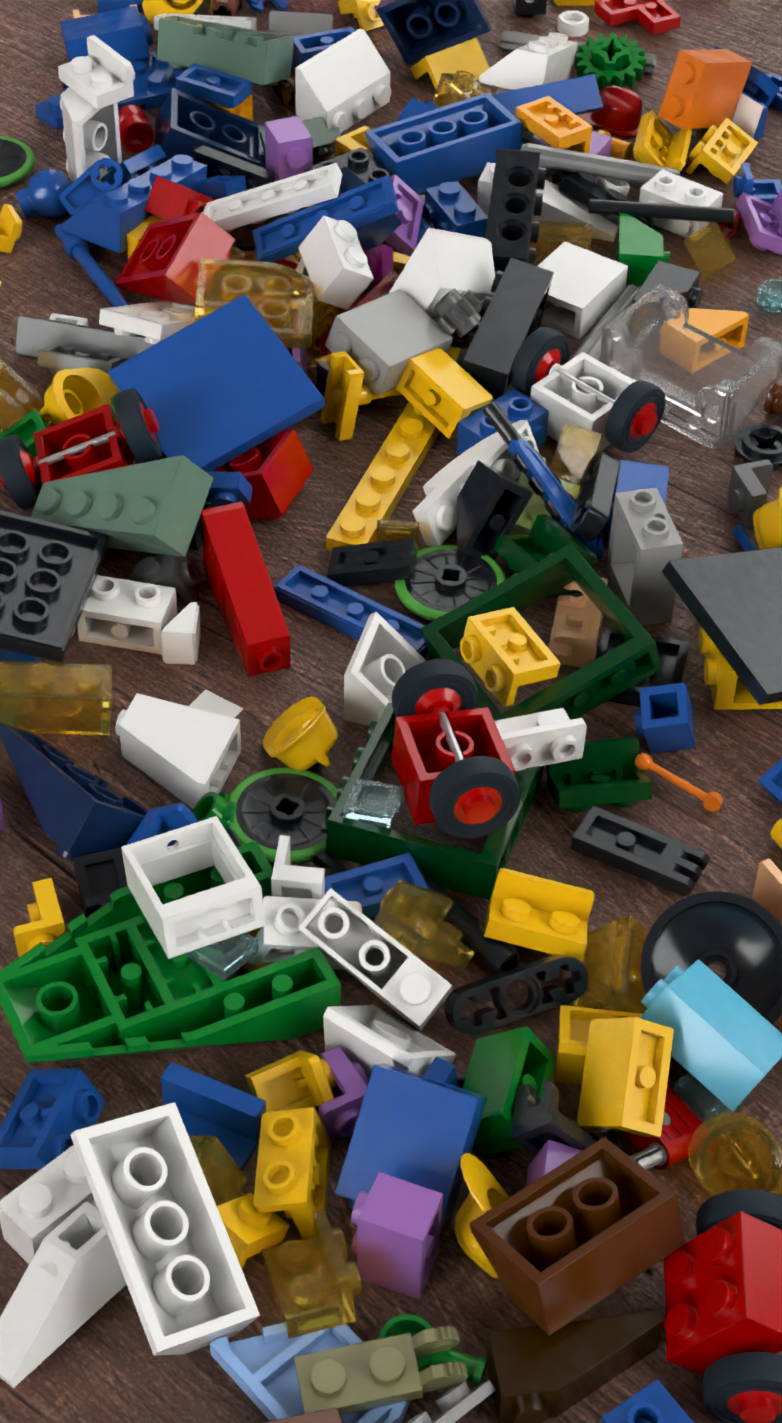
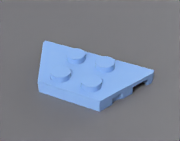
M334 1311L306 1317L304 1321L297 1324L284 1322L263 1327L262 1335L230 1343L227 1336L216 1338L210 1343V1353L269 1421L304 1414L294 1362L295 1356L362 1343L363 1341ZM410 1400L341 1416L344 1423H402Z

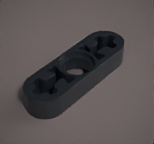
M599 450L592 457L583 473L571 525V532L588 542H592L599 535L608 519L620 464L618 459L603 450Z
M561 954L551 955L454 989L445 1002V1017L448 1023L456 1030L470 1035H478L579 999L587 988L588 972L584 964L576 958ZM559 967L571 971V978L565 981V990L563 987L556 985L541 987L537 980L549 981L560 976ZM522 980L528 988L527 1000L522 1006L511 1008L505 1000L506 988L511 982ZM468 998L476 1003H485L492 1000L496 1008L484 1007L476 1010L473 1014V1022L460 1015V1011L467 1008L466 999Z

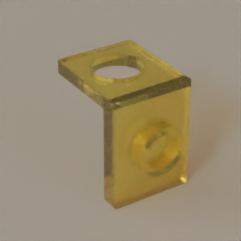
M564 424L550 471H553L561 480L581 485L583 473L592 457L599 451L603 435Z

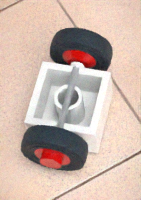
M541 327L525 339L512 363L511 383L517 391L531 397V400L548 410V436L587 459L592 458L599 450H603L610 444L623 452L632 453L639 450L649 441L661 422L666 405L665 394L658 386L645 380L634 381L584 352L569 361L570 342L567 337L553 328Z

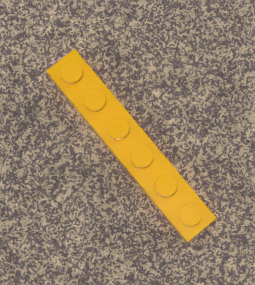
M410 402L406 405L327 534L326 550L332 551L333 547L376 542L382 532V521L389 520L440 433V430Z

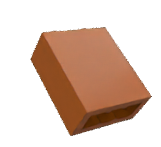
M728 49L679 50L658 117L681 129L710 128L712 125L720 127L726 118L732 121L753 62Z

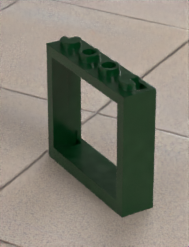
M571 543L420 628L428 655L432 660L448 659L465 667L453 650L460 646L468 617L511 607L520 612L575 581L626 641L502 714L472 676L478 691L477 708L488 707L494 721L564 708L570 720L577 719L661 670L655 640Z
M388 702L379 721H372L370 724L367 745L357 748L352 764V774L342 777L337 792V803L335 806L329 805L326 808V819L321 827V833L327 834L326 853L332 857L361 865H368L410 852L420 873L438 886L490 900L500 868H506L542 782L545 766L515 771V778L520 789L519 807L509 822L489 834L481 854L358 821L392 754L396 716L392 703Z

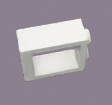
M217 816L121 847L127 885L168 959L266 926L261 885ZM176 840L174 845L167 846L170 841ZM211 866L216 867L226 883L166 904L161 903L152 887Z

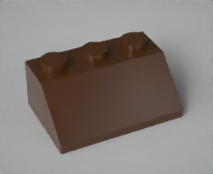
M605 1137L469 1223L471 1232L513 1302L549 1336L685 1244L677 1193Z

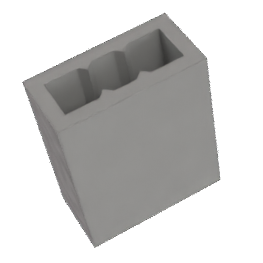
M399 289L337 315L325 346L332 353L346 351L363 370V382L378 396L396 388L410 358L437 348L447 353L453 337L407 294Z

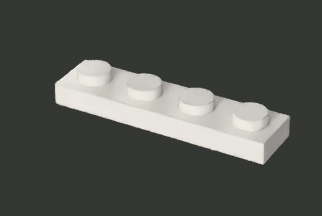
M333 163L208 202L203 213L229 233L241 226L251 223L259 224L268 218L284 213L292 214L301 208L337 198L343 174L337 163Z

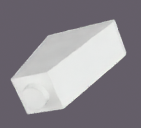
M138 693L128 709H123L117 718L115 733L117 736H120L122 757L192 809H194L197 802L209 792L220 793L241 753L240 719Z

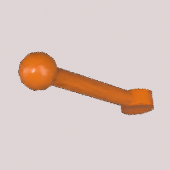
M640 753L635 757V766L639 770H650L703 801V806L707 811L716 812L721 808L723 798L719 793L712 791L704 792L654 763L652 757L647 753Z

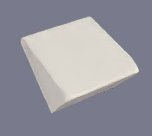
M190 602L162 630L161 645L164 663L195 665V662H197L201 639L200 607L197 606V602Z

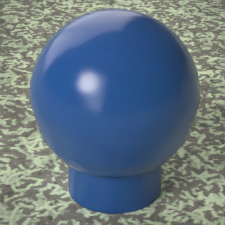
M42 169L31 177L26 188L16 191L18 203L26 219L38 214L49 219L62 217L68 212L62 205L59 195L73 183L70 177L58 169Z

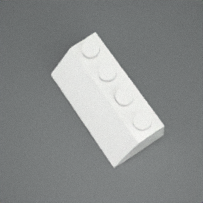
M175 1102L79 1129L70 1135L154 1356L186 1354L210 1345L216 1338L224 1336L231 1338L260 1316Z

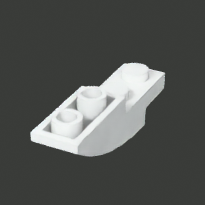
M519 420L512 425L520 436L533 449L538 451L528 421ZM498 432L463 452L423 486L426 498L412 512L426 546L441 545L457 528V496L478 460L509 475L514 480L521 475L522 472L513 462L509 448Z

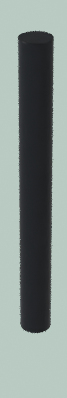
M590 199L589 214L619 216L620 213H627L632 217L733 223L734 209L599 199Z

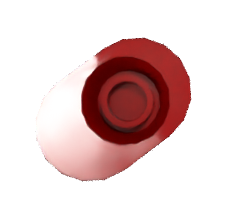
M608 86L599 92L603 106L600 111L577 115L591 126L603 129L617 136L636 137L641 117L644 114L642 99L637 93L627 88Z

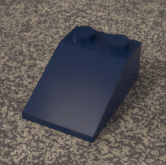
M380 0L376 8L377 13L407 65L421 60L428 55L480 36L492 29L477 0Z
M171 88L155 119L154 146L159 144L167 155L160 161L161 163L179 154L195 158L192 155V147L201 144L263 168L266 166L265 153L259 133L265 129V126Z

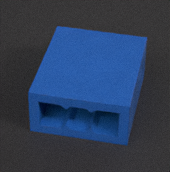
M136 6L60 22L69 62L79 56H88L87 37L95 35L105 44L109 45L129 62L150 57L148 46L153 45L150 26L147 24L145 15L139 16Z
M389 1064L374 1065L335 1194L349 1198L348 1207L353 1209L361 1190L370 1192L378 1172L442 1193L441 1228L449 1225L463 1181L460 1157L465 1153L471 1154L488 1097Z

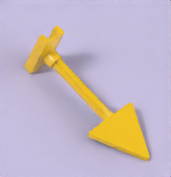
M449 347L447 354L456 362L461 348ZM346 351L331 353L324 394L326 406L322 408L320 417L323 424L334 422L337 425L335 438L338 441L353 438L359 405L369 404L374 399L402 395L393 388L377 396L363 382V370Z

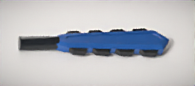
M496 402L490 403L482 412L507 444L513 457V462L529 480L528 484L535 494L541 497L545 503L546 510L562 528L596 554L597 560H599L603 556V537L599 533L592 542H588L571 532L577 501L564 489L562 482L556 474L546 466L539 452L533 449L520 436Z

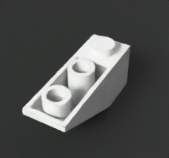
M331 888L298 927V930L419 1031L423 1029L452 992V985Z
M87 1201L42 1240L0 1317V1378L13 1388L34 1371L36 1367L126 1285L100 1212L97 1207Z

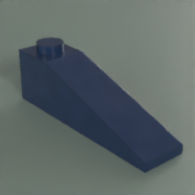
M2 722L0 723L2 743L43 831L59 845L57 852L60 855L73 861L74 857L121 848L128 843L148 812L144 806L129 796H124L121 799L118 795L106 789L109 784L98 775H92L74 766V759L37 734Z

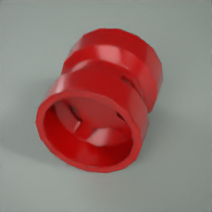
M126 105L118 110L120 140L123 146L128 151L135 153L148 149L153 143L154 131L143 110L135 105Z

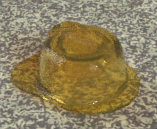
M739 1112L719 1113L706 1119L694 1131L689 1145L690 1165L710 1197L740 1189L763 1190L782 1196V1148L769 1130L758 1120Z

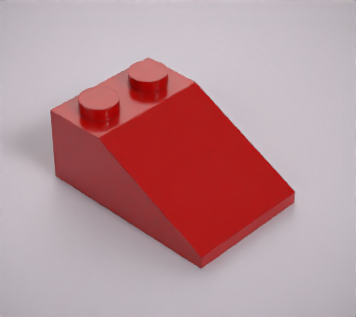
M202 212L151 223L123 268L115 285L120 289L181 305L201 302L210 294L213 288L212 280L217 271L222 269L230 259L231 253L229 250L236 239Z
M295 429L281 431L214 471L241 472L252 486L251 503H243L250 521L262 518L274 520L283 516L297 493L303 489L304 483L314 468Z

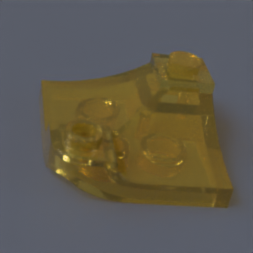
M200 259L195 302V322L246 294L286 348L312 347L313 282L296 270L281 264L262 261Z

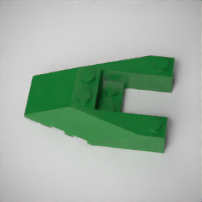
M257 841L238 846V851L261 885L262 897L272 896L271 877L273 868ZM211 866L152 887L161 903L166 904L226 883L216 867ZM128 886L111 893L110 902L87 918L83 913L68 923V931L44 947L41 942L0 971V1007L26 1063L135 1056L292 1040L324 1028L323 1015L327 1007L341 1006V983L319 947L223 982L205 947L168 959Z

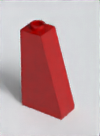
M243 502L202 510L201 530L204 576L248 677L291 667L290 634Z

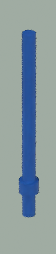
M63 223L58 224L55 227V233L63 242L64 251L73 261H78L112 306L131 305L91 256L87 243L76 235L62 231Z

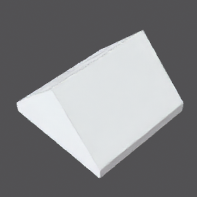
M377 612L370 614L344 674V720L370 726L372 721L378 722L388 702L392 703V691L398 679L411 667L426 661Z
M375 1005L327 1007L323 1015L325 1052L340 1046L350 1062L357 1061L362 1066L368 1082L373 1066L376 1064H389L424 1076L436 1056L451 1064L456 1056L454 1052Z

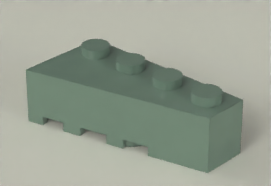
M169 16L159 18L156 59L168 62V67L175 69H188V67L195 63L252 81V83L277 86L278 81L291 78L294 37L185 17Z
M184 455L45 482L37 497L31 518L109 536L108 548L185 557L213 477Z

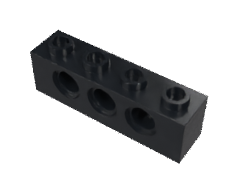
M497 148L485 238L491 242L495 276L498 270L505 271L510 258L535 266L537 248L530 247L531 242L538 243L540 221L534 220V216H541L543 194H538L537 189L544 190L546 168L539 167L541 152Z

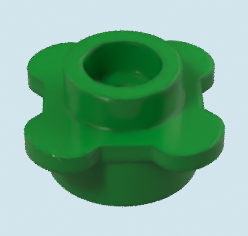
M209 792L197 802L192 812L198 822L217 816L224 829L227 830L234 820L237 804L233 801H228L229 795L225 792L219 794Z

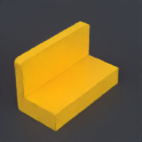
M477 38L428 55L411 67L415 80L429 75L439 95L478 81L479 75L489 69Z
M440 348L410 358L395 388L448 439L457 436L459 421L468 417L471 411L488 405L493 398L489 392Z
M638 1017L597 1018L591 1020L577 1117L579 1126L585 1128H614L644 1137H661L674 1033L673 1028Z

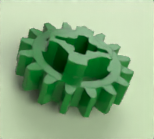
M613 32L607 38L601 33L598 34V40L596 41L587 38L586 45H579L578 53L575 56L576 76L582 77L595 74L598 89L608 86L624 88V85L633 88L635 87V80L641 81L643 79V72L646 69L645 49L638 48L637 40L628 42V35H623L619 39Z

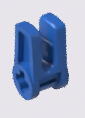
M102 158L96 161L59 195L65 210L73 216L90 202L105 195L108 191L120 187L123 181L121 166L110 158ZM101 168H104L107 172L112 169L116 172L113 175L114 184L110 185L106 181L103 183L98 182L100 178L99 170Z

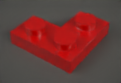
M596 0L594 5V13L608 26L617 27L626 22L637 20L652 34H664L669 30L680 28L681 16L663 0Z

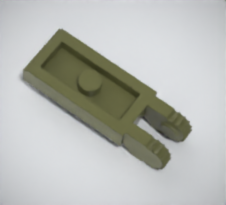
M446 1325L439 1328L425 1329L413 1336L410 1333L295 1356L294 1362L304 1414L337 1407L341 1415L423 1398V1393L463 1383L469 1377L466 1364L461 1363V1361L433 1365L421 1372L418 1370L416 1357L446 1351L458 1345V1342H460L458 1330L456 1327Z

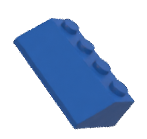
M488 92L365 131V138L372 156L391 174L397 175L416 194L425 192L426 188L439 186L444 182H455L464 178L476 177L479 173L483 172L487 162H496L497 148L520 150L522 146L521 121Z
M175 155L170 160L151 168V170L136 178L130 179L129 182L108 191L105 195L90 202L62 224V231L120 254L127 250L126 234L152 215L144 211L156 176L197 191L196 182L207 179V165L194 161L188 155Z

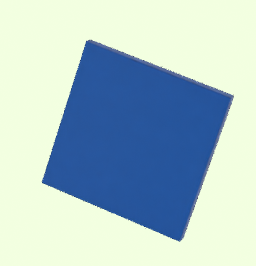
M246 294L107 371L119 392L135 388L140 393L147 408L151 407L160 426V431L157 433L164 458L184 455L204 471H214L326 406L321 393Z

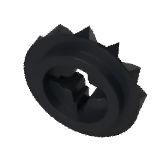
M752 424L737 432L733 444L735 446L734 455L742 458L743 464L768 459L773 465L772 471H776L778 466H782L781 427L771 424Z

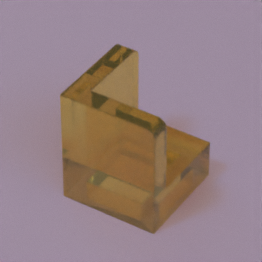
M713 221L683 240L704 277H709L728 264L739 260L718 222Z

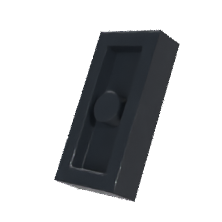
M408 538L333 547L327 577L342 586L413 579L418 554L415 539Z

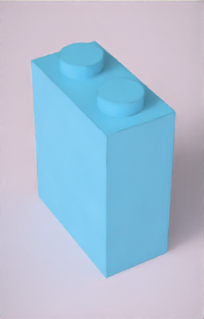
M699 959L685 971L677 965L664 980L660 979L641 1000V1003L648 1009L640 1018L674 1029L671 1056L732 1112L782 1058V1033Z

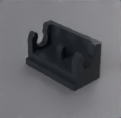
M546 1080L544 1083L542 1100L536 1096V1089L530 1084L517 1088L510 1139L534 1157H536L548 1140L582 1151L599 1141V1137L594 1133H586L579 1127L577 1122L557 1111L559 1090L549 1080ZM610 1129L606 1139L622 1150V1137L613 1129Z

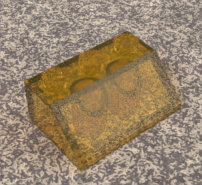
M0 659V723L2 722L31 733L110 735L112 707L111 663L63 661L61 663L52 660Z

